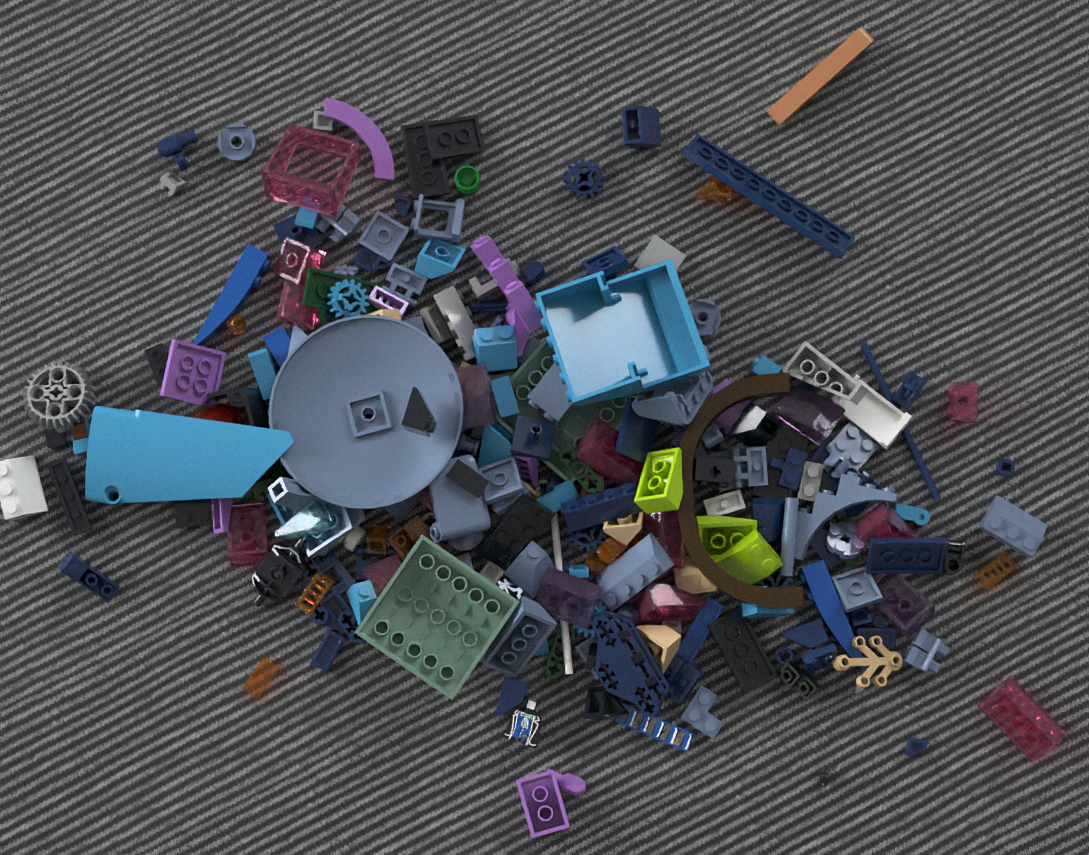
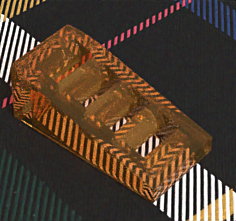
M1003 551L976 573L975 576L986 590H990L1017 565ZM1002 558L1010 565L1008 568L1001 561ZM996 563H998L1002 567V569L1004 570L1003 572H1001L997 568V566L995 565ZM991 568L998 574L997 577L991 572ZM986 572H987V573L989 574V576L993 579L991 582H990L989 579L984 575Z
M318 571L295 606L311 616L334 581ZM318 580L320 583H322V584L325 585L326 587H323L322 585H320V584L317 583L316 581ZM314 586L315 588H317V589H318L319 591H321L322 593L319 594L318 592H316L315 590H313L312 587ZM308 593L311 594L312 596H314L315 598H317V600H316V601L313 600V599H312L311 597H309L307 594H308ZM305 599L307 602L313 605L312 608L303 603L302 601Z

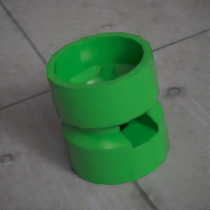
M463 166L457 170L455 182L458 191L466 196L475 194L480 188L478 171L472 166Z

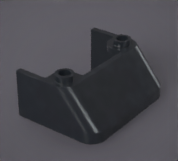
M232 388L206 394L205 403L227 399L233 407L245 406L250 426L270 429L266 404L259 389Z

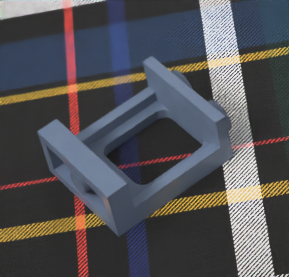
M420 194L419 201L415 200L414 212H417L416 218H412L411 229H414V235L417 237L460 242L465 200L457 199V203L424 199V195ZM423 210L447 212L446 230L422 229L420 224Z

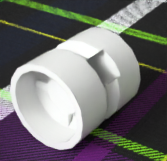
M357 526L353 531L340 539L338 543L343 542L344 547L353 552L362 541L366 530Z

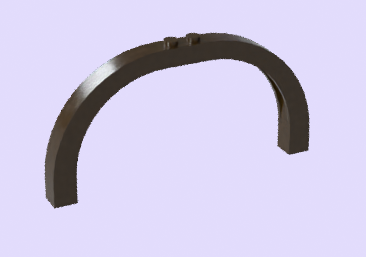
M789 372L755 375L731 383L719 390L699 408L691 423L688 424L679 447L682 453L683 495L679 509L675 510V512L679 514L681 533L690 557L702 575L713 586L729 597L754 607L765 609L804 608L803 587L767 588L738 580L724 571L711 558L701 542L696 527L693 465L698 445L706 430L721 414L737 404L755 398L790 396Z

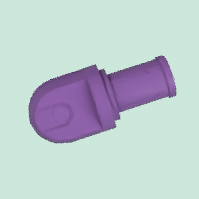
M554 771L560 791L577 797L585 792L586 784L583 779L568 772L562 775Z

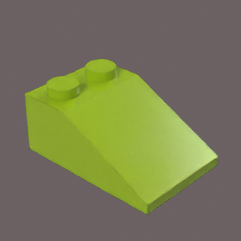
M678 447L648 452L634 502L646 514L678 510L683 495L681 449Z
M717 515L696 516V527L703 546L711 558L715 560L754 529L757 530V520Z
M756 529L714 560L728 574L748 584H753L768 577L783 565L779 555Z

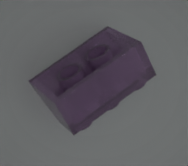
M549 566L541 577L535 602H538L549 615L588 630L599 604L603 587Z

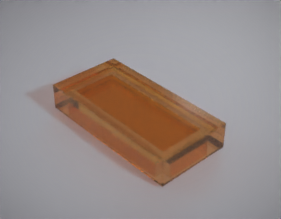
M264 656L242 689L259 700L280 669V666Z

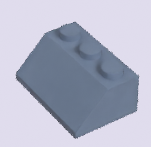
M996 495L977 528L1029 558L1034 556L1042 542L1047 524Z

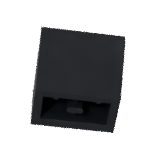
M749 402L743 409L741 416L732 425L728 434L749 447L773 440L783 426V423L752 402Z

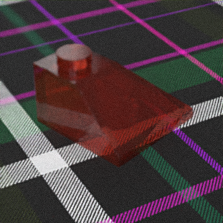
M227 402L226 404L219 403L194 412L191 417L237 424L242 411Z

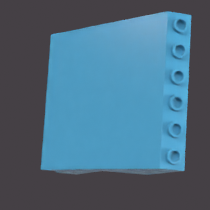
M672 259L607 282L603 271L536 294L537 300L534 303L537 312H542L544 317L540 319L544 330L548 329L550 336L546 338L549 347H554L556 354L552 356L556 366L560 365L562 372L559 373L562 385L567 384L568 391H565L568 402H573L574 407L689 383V377L711 370Z

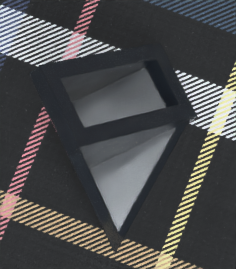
M604 686L588 688L584 719L629 714L617 698L609 693Z

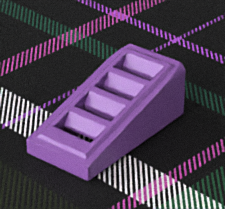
M376 285L367 299L369 303L379 310L399 309L401 319L409 305L405 300ZM377 294L380 295V298L378 300L375 298Z
M514 454L523 482L537 488L539 486L537 459Z
M233 498L211 499L214 534L227 532Z

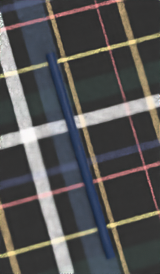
M867 342L861 344L860 347L885 399L898 408L896 402L892 400L893 396ZM906 426L901 433L933 500H938L941 496Z

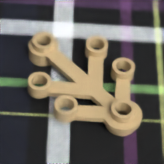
M857 636L852 639V645L854 648L859 649L867 658H848L846 655H839L833 660V667L837 671L847 670L850 666H868L863 674L856 679V684L860 688L867 687L870 684V677L878 666L885 665L880 674L873 678V683L877 687H882L886 685V678L890 672L899 670L903 664L901 655L896 651L890 652L882 644L880 636L870 637L869 645L872 648H876L883 657H877L865 645V639L862 636Z

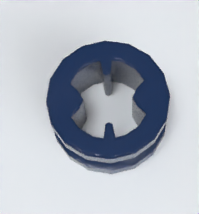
M182 152L179 153V156H173L181 171L184 170V167H190Z
M1010 459L1000 460L996 464V471L1000 476H1009L1015 470V464ZM1002 463H1003L1004 465L1007 464V463L1009 464V466H1010V467L1008 468V469H1010L1009 472H1008V471H1004V472H1003V471L1001 470V468L1003 467V466H1001Z
M781 647L776 651L775 658L778 663L786 664L788 661H792L793 652L788 647ZM786 650L788 651L789 659L782 661L780 660L782 657H779V653H783Z

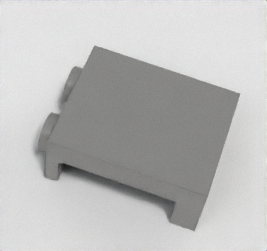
M507 258L506 260L518 277L520 269L515 260L511 262L510 258ZM476 276L469 279V286L479 302L501 290L494 279L482 286Z

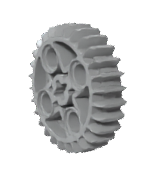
M59 361L58 366L52 362L49 368L44 365L45 369L43 371L37 369L38 374H32L34 379L32 381L27 380L30 386L24 387L27 393L22 394L25 398L22 402L26 406L25 411L28 413V416L37 425L39 424L42 428L47 427L50 431L53 427L59 431L60 426L66 430V425L68 424L74 427L73 422L75 421L80 424L79 418H86L85 411L91 412L88 406L94 405L91 399L95 398V395L92 393L95 391L92 386L93 383L87 373L75 364L71 366L69 362H66L63 365L61 361ZM71 377L76 378L80 384H71ZM49 380V385H43ZM81 393L79 397L75 398L76 394ZM69 407H75L69 412ZM38 408H46V415H43Z

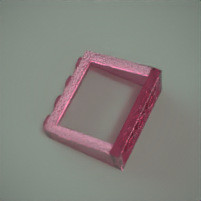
M290 124L261 172L266 197L336 217L361 157L360 143L318 130ZM296 145L346 159L332 185L285 173Z

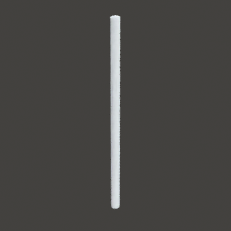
M556 512L555 516L551 519L564 665L565 674H573L558 512Z

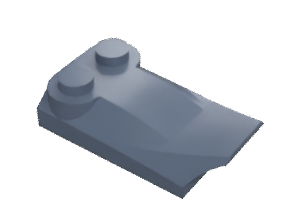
M328 503L298 523L301 535L304 538L303 540H307L305 548L308 557L314 558L326 555L330 546L349 534L366 519L364 510Z

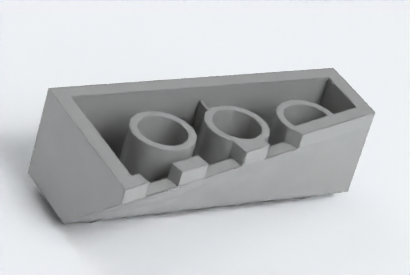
M452 286L433 295L465 362L470 365L477 362L472 337L475 329L479 327L477 323H472L470 317L473 315L468 306L464 307L461 301L464 297L460 289L456 290Z
M806 341L782 370L783 373L789 372V375L845 398L855 405H858L869 391Z

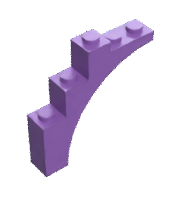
M479 236L474 239L470 248L496 281L526 329L532 333L542 326L540 319L544 318L542 313L537 312L534 300L524 284L518 279L508 261L502 256L490 236Z

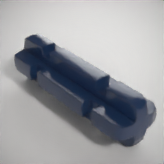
M478 301L470 302L471 313H478V311H481V313L496 312L497 310L499 312H506L507 302L481 301V303H478Z

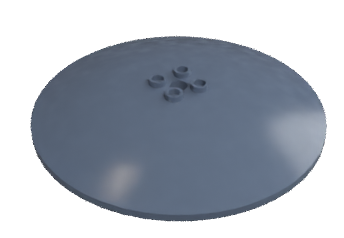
M360 315L342 318L308 335L293 349L282 364L272 388L269 404L270 429L289 431L295 441L280 457L286 470L303 488L326 502L352 509H376L391 506L413 497L431 484L444 470L457 447L464 415L461 385L457 373L444 351L434 340L418 328L404 321L380 315ZM413 387H416L422 393L435 417V422H437L434 433L430 434V437L409 432L401 425ZM368 409L374 411V416L371 419L364 418V412Z

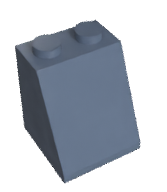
M555 363L527 397L530 400L528 404L535 410L541 409L544 412L543 416L550 422H558L573 403H569L565 391H568L567 384L562 385L559 376L562 370L560 365L556 366Z

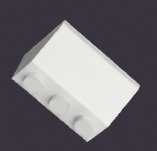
M35 456L0 461V502L5 520L14 521L48 511Z

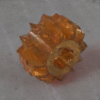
M610 536L599 546L596 553L603 562L609 565L627 551L629 543L625 545Z

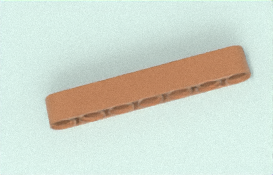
M860 27L779 99L767 113L779 126L783 125L866 51L875 40L863 27Z

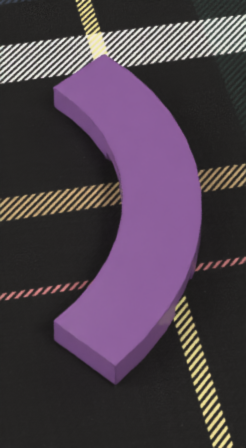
M325 98L323 118L340 122L352 128L371 152L375 179L393 182L394 163L391 150L379 128L370 118L353 106L335 99Z

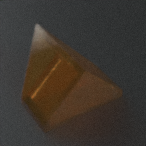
M713 176L692 198L729 204L732 196V187L720 182L718 178Z

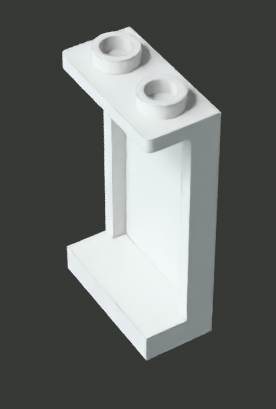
M856 374L854 379L869 391L858 405L835 395L832 398V401H834L832 408L887 450L909 424L912 416L907 412L903 413L860 380V376Z

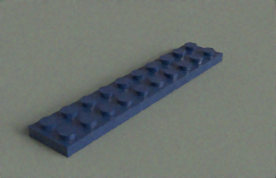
M699 134L694 137L681 154L688 161L697 164L705 172L712 174L720 182L726 183L737 193L744 195L752 203L758 204L766 212L776 216L784 224L796 229L799 234L808 237L816 245L823 247L835 257L842 259L856 238Z

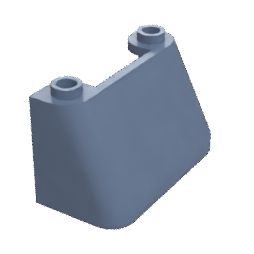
M707 371L689 377V383L656 389L650 399L637 397L631 405L634 412L641 417L680 426L690 424L712 390V376Z
M472 455L451 458L444 470L428 485L437 523L432 524L430 529V536L434 543L476 534L490 528L491 521L484 492L477 498L446 476L457 459L478 473L476 461Z

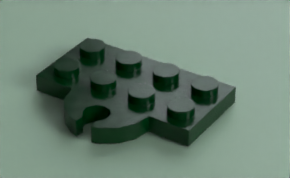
M309 267L307 269L301 306L318 309L320 320L325 326L336 318V311L330 312L331 308H333L332 305H327L331 301V298L327 297V295L333 293L330 288L336 287L335 283L339 281L342 283L344 279H347L349 283L353 279L355 280V285L361 283V290L366 288L364 295L367 296L370 295L375 285L381 288L382 284ZM346 288L341 289L339 293H344ZM377 294L375 298L378 300L380 295ZM369 303V306L364 307L367 312L361 315L375 312L377 308ZM353 307L351 313H353L358 307Z

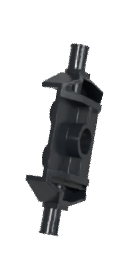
M300 537L295 545L277 543L271 549L252 576L253 585L259 594L253 601L256 606L260 607L266 598L273 601H282L286 598L285 596L304 570L308 568L301 552L302 547L307 543L306 539L303 540L304 538ZM274 569H279L281 571V578H277L274 576Z

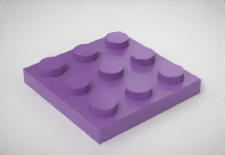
M172 339L160 396L215 408L216 401L205 403L204 399L206 394L218 392L226 352Z

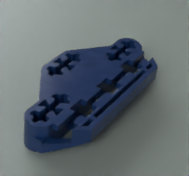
M303 546L301 552L303 555L306 554L304 557L305 561L310 564L311 569L317 570V577H310L311 571L308 568L301 574V606L314 623L344 631L354 643H365L366 640L356 639L357 634L354 633L355 630L352 629L350 633L348 628H352L349 623H344V616L347 615L353 617L351 618L353 625L357 624L349 598L346 594L341 595L353 584H357L331 549H329L326 555L322 556L325 561L321 562L317 556L314 558L308 557L306 548ZM333 566L334 568L332 569V571L341 581L339 584L335 581V579L329 572L325 574V572H327ZM307 596L314 598L312 599V603L315 606H318V604L322 606L317 607V609L319 612H325V615L323 616L324 620H317V617L319 615L315 610H313L312 613L309 611V609L314 608L311 604L305 603L307 601Z
M607 610L596 613L592 618L593 629L598 636L594 668L603 686L609 693L637 704L644 716L652 717L661 710L665 695L667 696L670 686L631 617ZM609 617L622 619L623 622L621 621L620 623L622 629L619 630L613 618L609 619ZM598 620L604 622L610 637L614 639L613 643L607 640V635L603 632L601 625L598 624ZM630 636L632 638L629 640L636 651L632 653L626 642H622ZM644 659L646 661L643 663V665L649 673L648 676H645L640 665L636 666L637 663ZM600 663L606 665L607 671L611 675L612 680L616 681V685H612L609 682V678L605 674L603 667H600ZM656 683H659V685L656 686L659 693H661L659 698L656 695L653 688L649 689V687ZM636 687H640L642 689L645 698H647L648 703L652 705L651 709L646 707L645 701L641 697L639 691H636Z

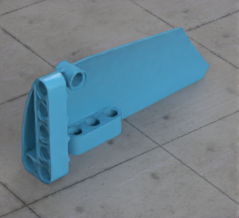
M96 406L92 414L88 441L85 498L87 501L116 506L140 502L241 498L295 441L289 431L142 410L130 411ZM118 492L119 498L114 501L113 496Z

